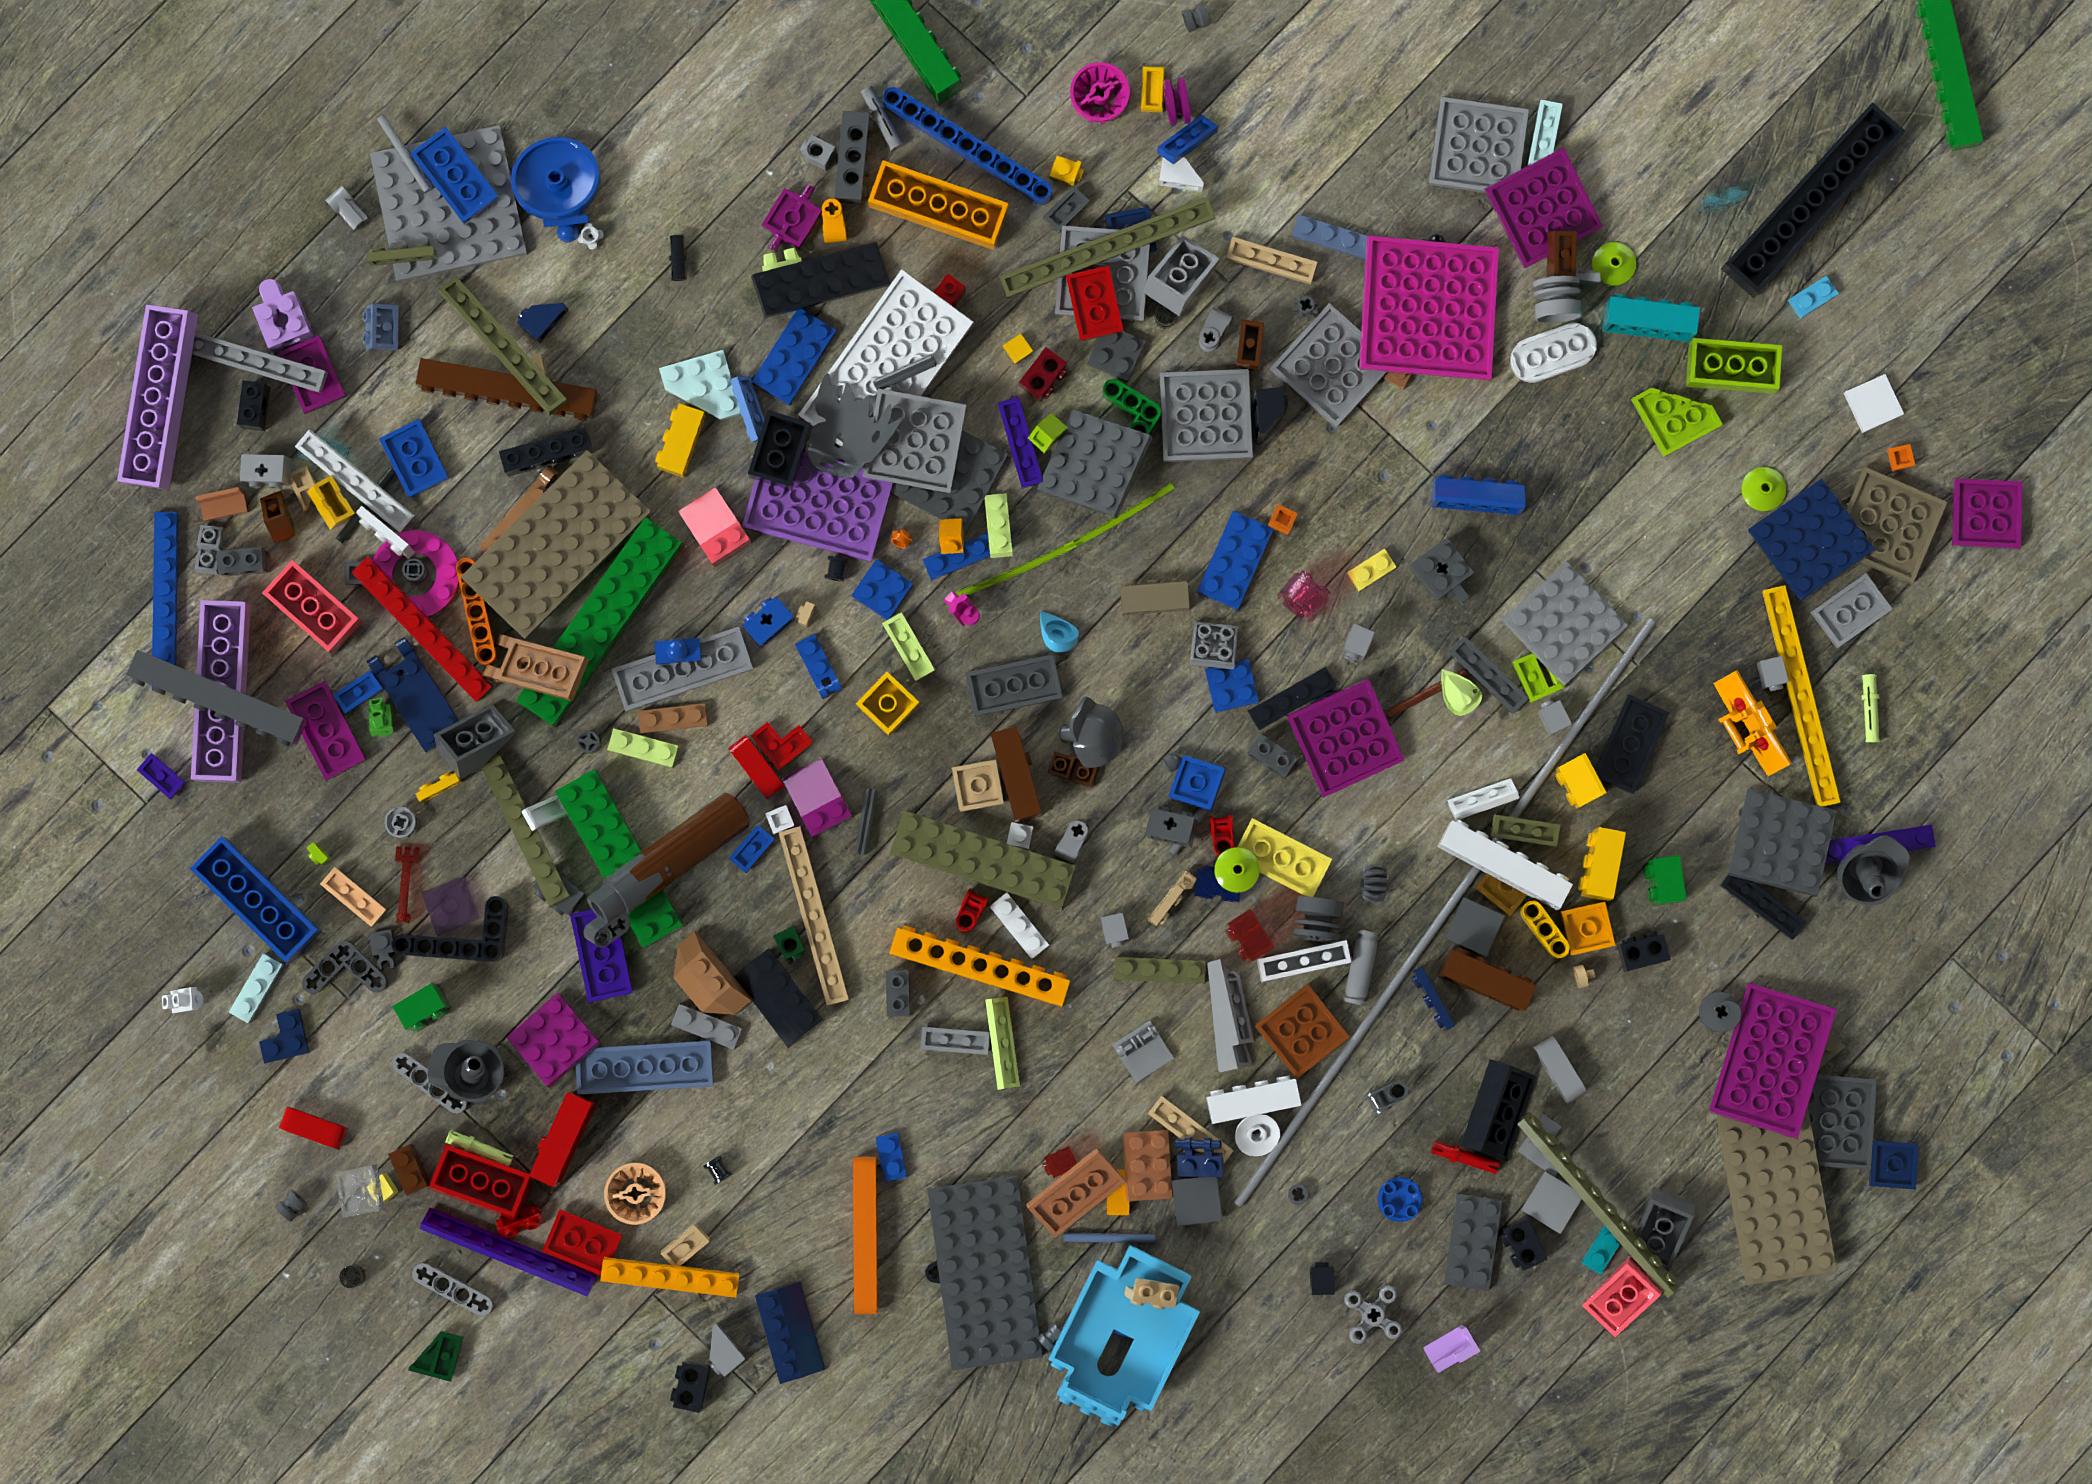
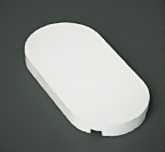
M1569 323L1520 341L1511 353V368L1514 374L1525 382L1536 383L1588 364L1595 355L1597 339L1591 329L1579 323Z

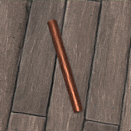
M1464 669L1455 673L1464 678L1468 677ZM1441 681L1386 710V715L1390 719L1441 692Z

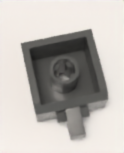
M1447 537L1409 566L1410 570L1436 602L1445 595H1448L1450 598L1455 596L1460 604L1469 599V596L1463 589L1467 586L1464 581L1471 577L1474 572ZM1438 565L1446 568L1445 574L1437 572Z

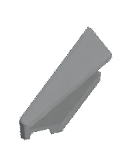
M1223 959L1208 962L1219 1072L1253 1066L1246 1044L1254 1042L1240 975L1235 971H1229L1225 967Z

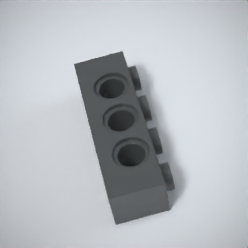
M843 111L835 187V199L840 203L862 205L863 198L867 199L868 185H864L865 177H869L870 164L866 163L867 155H871L872 142H868L869 133L873 134L874 120H870L869 113ZM855 132L863 135L858 141L851 139V135ZM852 154L861 156L858 162H851L849 157ZM855 175L859 180L855 184H849L847 178Z

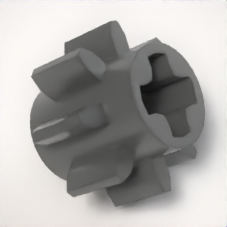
M1302 292L1299 300L1293 299V303L1297 307L1292 308V312L1299 314L1298 320L1306 317L1310 321L1311 314H1318L1314 307L1319 305V301L1314 302L1312 299L1313 294L1305 296ZM1308 303L1309 308H1307L1305 311L1302 310V305Z

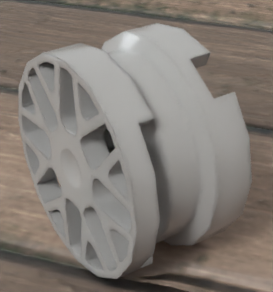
M401 806L391 809L384 821L388 833L401 839L413 836L419 826L416 813L409 808Z

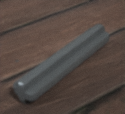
M933 355L924 357L873 381L877 391L878 388L885 389L935 367L937 365Z
M867 789L865 792L855 849L856 854L867 855L878 795V791L874 789Z

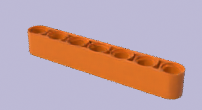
M853 1157L854 1315L877 1314L876 1157Z

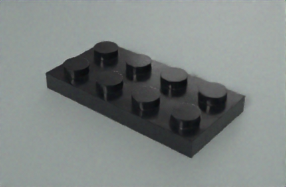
M1628 694L1594 769L1599 779L1633 795L1670 712Z

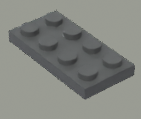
M1053 654L966 672L975 717L1062 699Z
M1463 1194L1456 1195L1443 1284L1489 1291L1502 1201Z

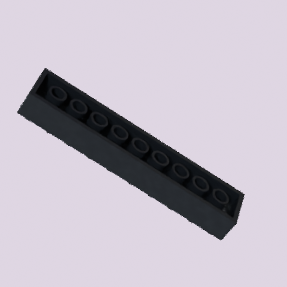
M1872 102L1731 256L1721 270L1752 298H1755L1906 131Z

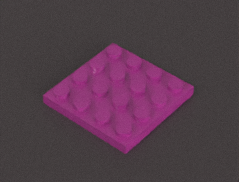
M1564 147L1484 189L1523 268H1527L1547 257L1548 232L1577 231L1578 241L1603 227Z
M1368 678L1286 715L1323 798L1405 761Z

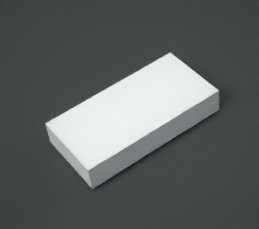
M557 795L522 811L532 831L568 815Z

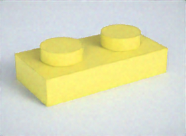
M1384 548L1348 571L1347 575L1358 592H1360L1397 567Z

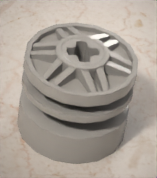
M1549 276L1534 281L1532 286L1537 292H1534L1533 298L1544 300L1534 306L1535 321L1540 323H1560L1581 318V301L1571 299L1580 294V289L1576 288L1580 284L1579 278L1575 276Z

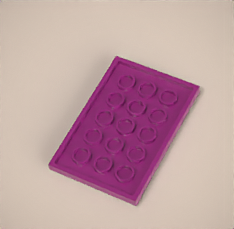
M1748 983L1740 1008L1741 1020L1734 1027L1709 1112L1798 1140L1837 1009Z

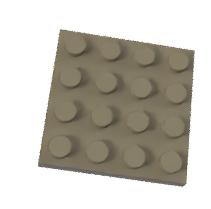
M1864 467L1846 507L1847 513L1875 548V551L1862 559L1860 563L1912 585L1947 502Z

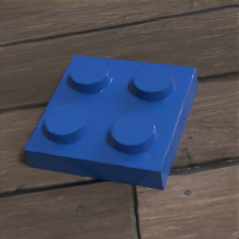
M876 559L851 597L885 620H889L912 588L913 583Z
M1249 659L1235 662L1234 670L1215 667L1205 669L1215 713L1259 703Z
M1183 755L1168 797L1212 812L1226 769Z

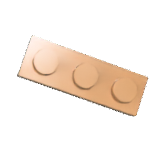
M336 867L320 883V885L371 927H374L387 911L386 908Z

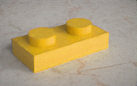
M448 772L439 777V782L433 785L431 782L424 784L419 788L420 791L415 794L419 802L424 803L463 782L456 773Z

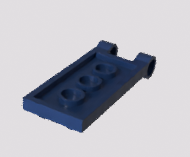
M403 637L396 641L395 645L405 660L388 671L377 655L366 662L423 750L427 753L436 747L434 734L459 720L408 640ZM399 670L404 671L403 676L398 675Z

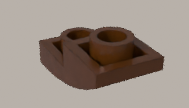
M1054 751L1047 773L1093 788L1100 767L1085 768L1080 760Z

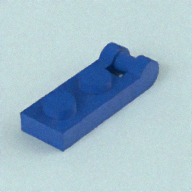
M815 634L795 643L822 699L829 697L828 694L834 691L839 692L843 690ZM830 678L832 683L823 686L821 681Z

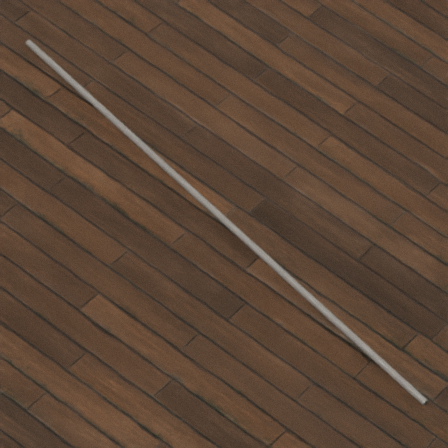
M1649 618L1508 817L1518 818L1655 626L1656 622ZM1493 837L1491 841L1496 843L1497 841L1501 842L1503 839ZM1474 866L1470 869L1282 1134L1278 1144L1268 1154L1234 1202L1241 1208L1477 877L1481 871Z

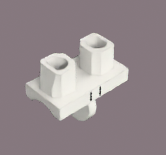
M197 987L170 991L171 995L162 996L163 1009H172V1013L199 1010L198 1008L203 1004V996L197 990Z

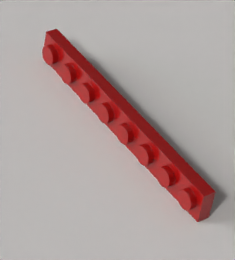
M370 557L364 559L351 572L475 702H478L493 687L483 677L481 672Z

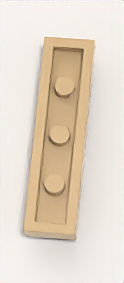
M1232 237L1226 260L1310 285L1317 265L1316 261Z
M1160 1096L1148 1112L1151 1117L1180 1139L1192 1137L1193 1140H1204V1138L1219 1140L1163 1096ZM1221 1141V1149H1214V1153H1223L1225 1163L1234 1150ZM1195 1149L1197 1152H1205L1204 1149Z

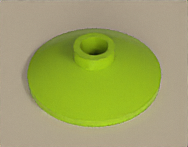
M1609 242L1600 246L1594 253L1592 270H1594V273H1600L1602 283L1609 286H1619L1629 281L1635 273L1636 258L1632 250L1626 245L1619 242ZM1617 259L1619 261V265L1614 266L1611 263V260Z
M1759 467L1750 471L1745 476L1741 486V493L1744 501L1751 508L1757 511H1770L1777 508L1783 502L1786 495V484L1783 477L1776 470L1768 467ZM1763 484L1768 485V492H1764L1761 487Z
M1235 847L1224 851L1218 857L1214 871L1218 883L1224 889L1240 893L1254 886L1259 877L1260 867L1257 858L1250 851ZM1239 865L1242 868V872L1236 874L1233 870L1234 866Z

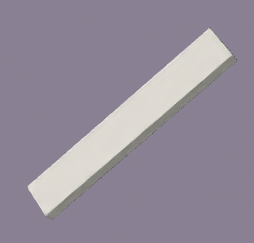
M309 429L295 447L330 476L332 475L337 482L399 533L415 516L312 430Z

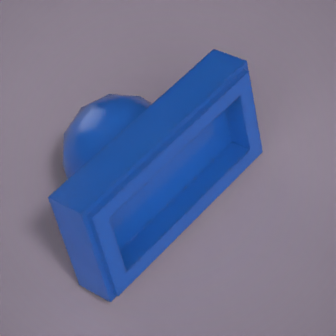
M588 214L575 215L563 220L543 219L544 227L558 226L557 235L561 241L566 243L577 239L579 229L576 224L590 223V216Z
M699 638L654 642L656 665L701 661Z

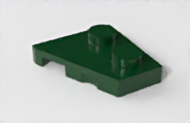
M441 1331L416 1361L410 1365L408 1371L451 1382L464 1337Z

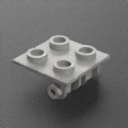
M1150 1020L1112 1044L1136 1083L1174 1059Z

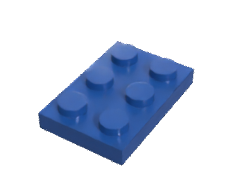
M420 419L379 438L408 498H412L450 479Z

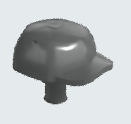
M1089 697L1081 699L1078 709L1071 718L1070 724L1062 725L1059 732L1062 742H1073L1074 751L1085 768L1100 767L1115 759L1120 754L1124 735L1123 725L1117 714L1109 707L1095 703Z
M1880 836L1868 844L1855 846L1843 858L1837 869L1841 890L1844 891L1850 900L1865 905L1884 903L1903 881V873L1910 859L1907 849L1889 836Z
M462 1040L458 1043H443L433 1050L427 1076L429 1082L448 1092L451 1097L457 1100L483 1103L499 1090L505 1074L503 1061L495 1046L480 1041Z

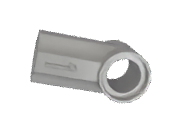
M343 186L339 187L325 199L330 207L338 215L340 214L355 232L363 228L369 221L367 215L354 203L355 200Z

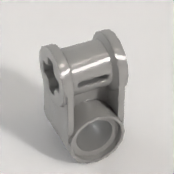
M1215 307L1212 308L1199 336V346L1204 352L1216 350L1222 337L1226 334L1233 316ZM1210 336L1213 340L1208 344L1205 342V339H1208Z
M1079 820L1072 822L1059 841L1053 855L1073 865L1088 835L1086 824ZM1082 825L1084 834L1074 837L1072 828Z

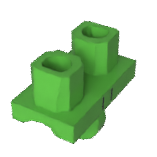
M382 697L369 700L370 708L368 712L371 736L387 737L391 735L394 731L391 704H385Z

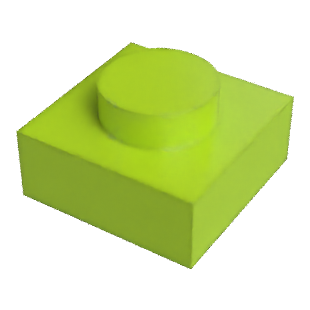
M312 842L307 847L310 852L308 856L316 865L321 863L326 866L332 860L317 843Z

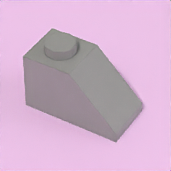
M716 1323L712 1328L710 1350L712 1364L710 1366L717 1375L722 1374L725 1377L747 1357L721 1325Z

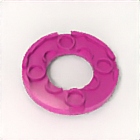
M420 530L398 533L397 535L409 544L415 553L429 557L435 565L437 572L433 587L427 593L420 596L406 595L428 618L432 617L441 610H444L452 602L458 591L459 580L456 571L458 559L451 547L432 533ZM386 541L377 550L373 561L394 582V568L397 562L405 555L398 556L390 548L392 545Z

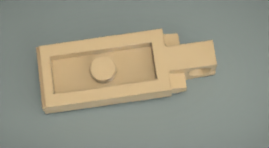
M1184 871L1150 915L1148 921L1154 926H1157L1158 923L1162 925L1170 915L1167 911L1172 905L1175 907L1183 898V895H1181L1182 891L1191 889L1196 878L1189 872Z

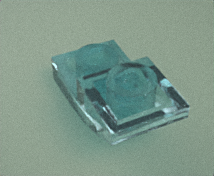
M1729 187L1728 190L1723 192L1722 198H1719V195L1708 194L1700 200L1699 211L1731 207L1743 201L1748 195V191H1743L1740 187Z

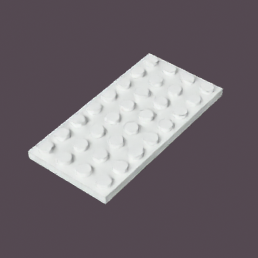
M901 269L828 372L831 385H836L837 403L839 404L845 384L848 383L850 390L854 393L855 401L858 399L864 400L866 396H870L869 417H873L878 392L873 381L924 357L933 355L937 363L935 367L885 388V390L922 396L974 322ZM820 385L798 414L801 418L810 422L812 426L826 421L815 410ZM841 433L838 434L835 443L840 446L843 445V435Z

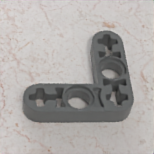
M348 941L337 943L302 981V987L307 993L317 994L346 967L372 992H382L388 985L387 977L356 946ZM341 946H349L348 952L350 954L349 956L343 955L340 957L341 964L331 957L333 954L336 957L341 954ZM359 960H363L367 964V969L363 973H358L355 970V964ZM327 961H332L335 964V970L331 974H327L323 970V965ZM373 969L374 972L371 975L375 978L381 977L380 983L382 986H375L373 988V980L367 977L365 981L363 977L367 976ZM317 970L322 976L327 978L325 981L323 978H320L316 983L318 987L309 989V979L315 980L319 976L316 974Z

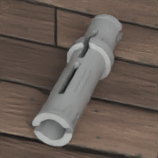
M873 86L863 89L861 95L869 107V114L873 115L890 151L897 150L903 146V143L884 110V103L880 102Z

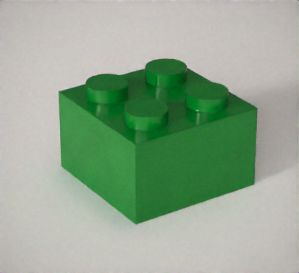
M1680 855L1656 858L1646 862L1647 866H1644L1645 879H1649L1650 888H1647V896L1653 906L1680 903L1687 900Z
M430 983L392 1006L405 1030L419 1032L428 1027V1021L432 1019L439 1020L449 1014L447 1010L452 1008L439 984Z

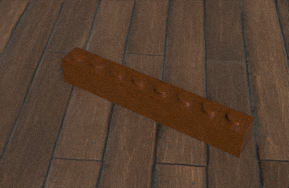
M420 358L415 384L421 388L422 392L434 394V391L443 392L442 395L456 398V395L465 396L464 399L477 402L478 399H484L486 403L491 405H499L501 402L508 404L510 408L521 409L523 406L529 407L532 412L543 413L544 409L512 374ZM551 381L567 399V404L552 415L558 417H565V414L574 415V419L587 421V418L593 419L598 397L596 389Z

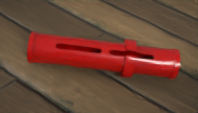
M1437 1140L1433 1142L1434 1147L1431 1148V1154L1447 1158L1452 1163H1455V1161L1495 1175L1498 1171L1499 1160L1460 1149L1458 1145L1450 1146Z

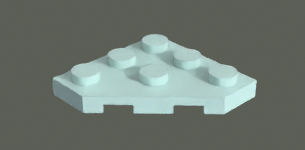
M723 350L659 368L667 392L719 420L741 415L737 398L733 393L730 381L732 378Z

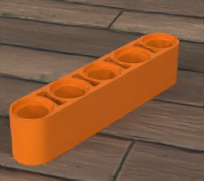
M463 558L458 561L456 571L475 657L482 665L493 666L498 661V650L495 645L496 641L487 602L477 593L474 596H468L467 590L470 586L461 578L463 575L462 569L466 564L473 565L475 562L470 558ZM481 607L483 609L482 615L474 618L472 616L473 609ZM483 628L487 629V636L484 639H478L477 632ZM486 650H491L492 658L488 661H483L482 653Z

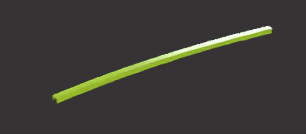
M1169 483L1145 500L1118 515V518H1113L1087 534L1037 559L978 584L956 591V594L961 596L964 593L967 596L1040 566L1115 527L1175 488Z

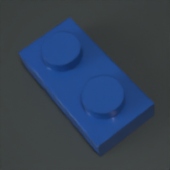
M370 670L333 694L344 713L348 714L384 689Z
M757 825L728 859L747 873L775 839Z
M898 1133L876 1137L884 1182L906 1178L907 1174Z

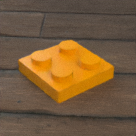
M1605 902L1560 912L1566 939L1570 946V956L1616 946Z

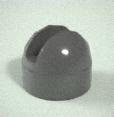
M1170 753L1163 756V760L1170 773L1179 768L1181 763L1179 755Z

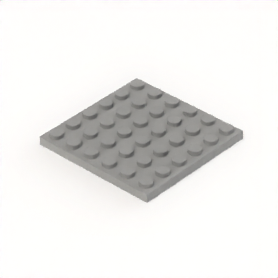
M500 125L452 135L499 196L498 200L465 224H463L416 161L415 163L432 187L427 193H424L396 148L370 153L389 249L394 250L396 246L417 248L418 244H430L437 251V260L393 264L397 282L527 255ZM424 142L405 145V147L411 153Z

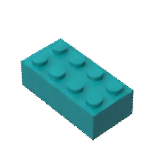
M1615 294L1614 297L1609 298L1604 306L1602 332L1690 342L1697 334L1700 307H1694L1693 303L1683 302L1681 305L1672 304L1670 300L1652 302L1646 297L1627 299V295Z

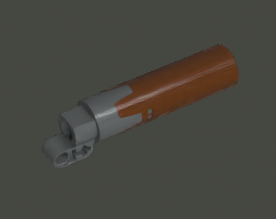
M724 792L604 878L602 881L603 886L587 897V901L597 918L586 925L584 937L598 947H605L623 935L630 927L628 914L749 828L750 819L744 807L733 795Z

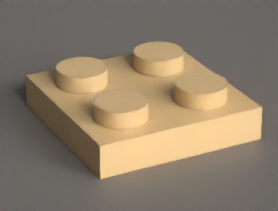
M996 760L952 767L960 812L1004 804Z

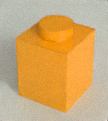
M962 518L940 520L939 542L941 554L964 553Z

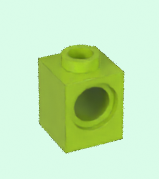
M1050 413L1035 427L1028 439L1045 453L1060 439V436L1068 427Z

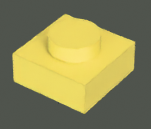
M387 1173L381 1174L367 1187L379 1206L384 1205L399 1192Z

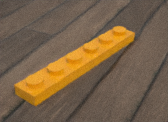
M603 1257L600 1281L736 1298L739 1273Z

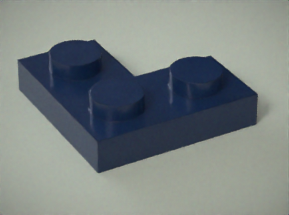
M300 1009L276 1014L281 1036L259 1041L264 1064L310 1053Z

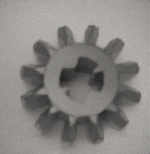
M1379 865L1364 866L1360 879V893L1363 901L1383 902L1386 896L1388 881L1385 867Z

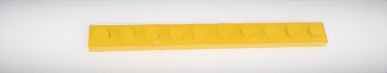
M1786 586L1763 590L1762 593L1778 656L1783 658L1789 681L1786 683V688L1815 803L1821 807L1840 803Z

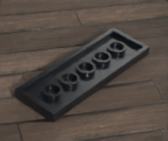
M877 242L755 273L751 276L764 318L876 290L891 284Z

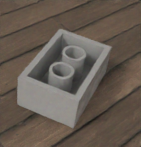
M1182 235L1149 275L1143 293L1180 316L1213 275L1219 258Z

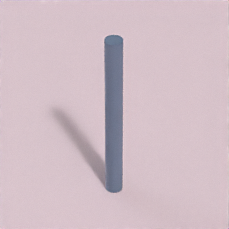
M1065 1232L1064 1242L1155 1243V1234Z

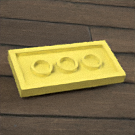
M1253 818L1237 846L1247 849L1257 858L1260 874L1306 897L1314 896L1332 861L1331 858Z

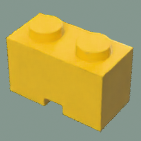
M332 475L312 485L307 492L330 530L349 521L355 514L346 498L344 499L340 493L341 490Z

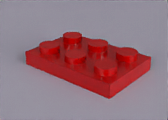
M1109 266L1066 275L1080 341L1124 332Z
M559 1209L542 1252L601 1275L603 1257L614 1258L623 1234Z

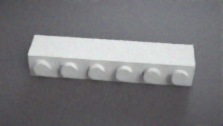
M1452 820L1449 823L1437 846L1438 848L1555 910L1561 908L1573 885L1568 882L1569 878L1560 873L1555 875L1549 872V868L1537 862L1534 864L1528 861L1529 857L1523 853L1517 852L1515 854L1511 852L1506 844L1500 841L1495 843L1489 840V836L1477 830L1474 832L1468 829L1469 825L1463 821L1457 820L1455 822Z

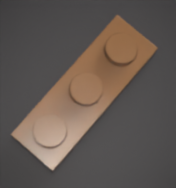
M705 703L638 711L641 734L708 726Z

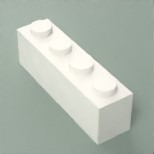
M1347 940L1257 960L1261 982L1351 963Z
M1290 1075L1276 1078L1277 1083L1268 1084V1080L1255 1082V1087L1246 1089V1085L1232 1087L1233 1092L1224 1093L1223 1089L1211 1091V1096L1206 1097L1211 1124L1301 1106L1296 1079H1290Z

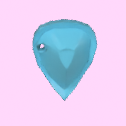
M1043 611L1040 612L1041 632L1046 646L1054 652H1066L1073 649L1078 643L1079 632L1077 628L1059 617Z

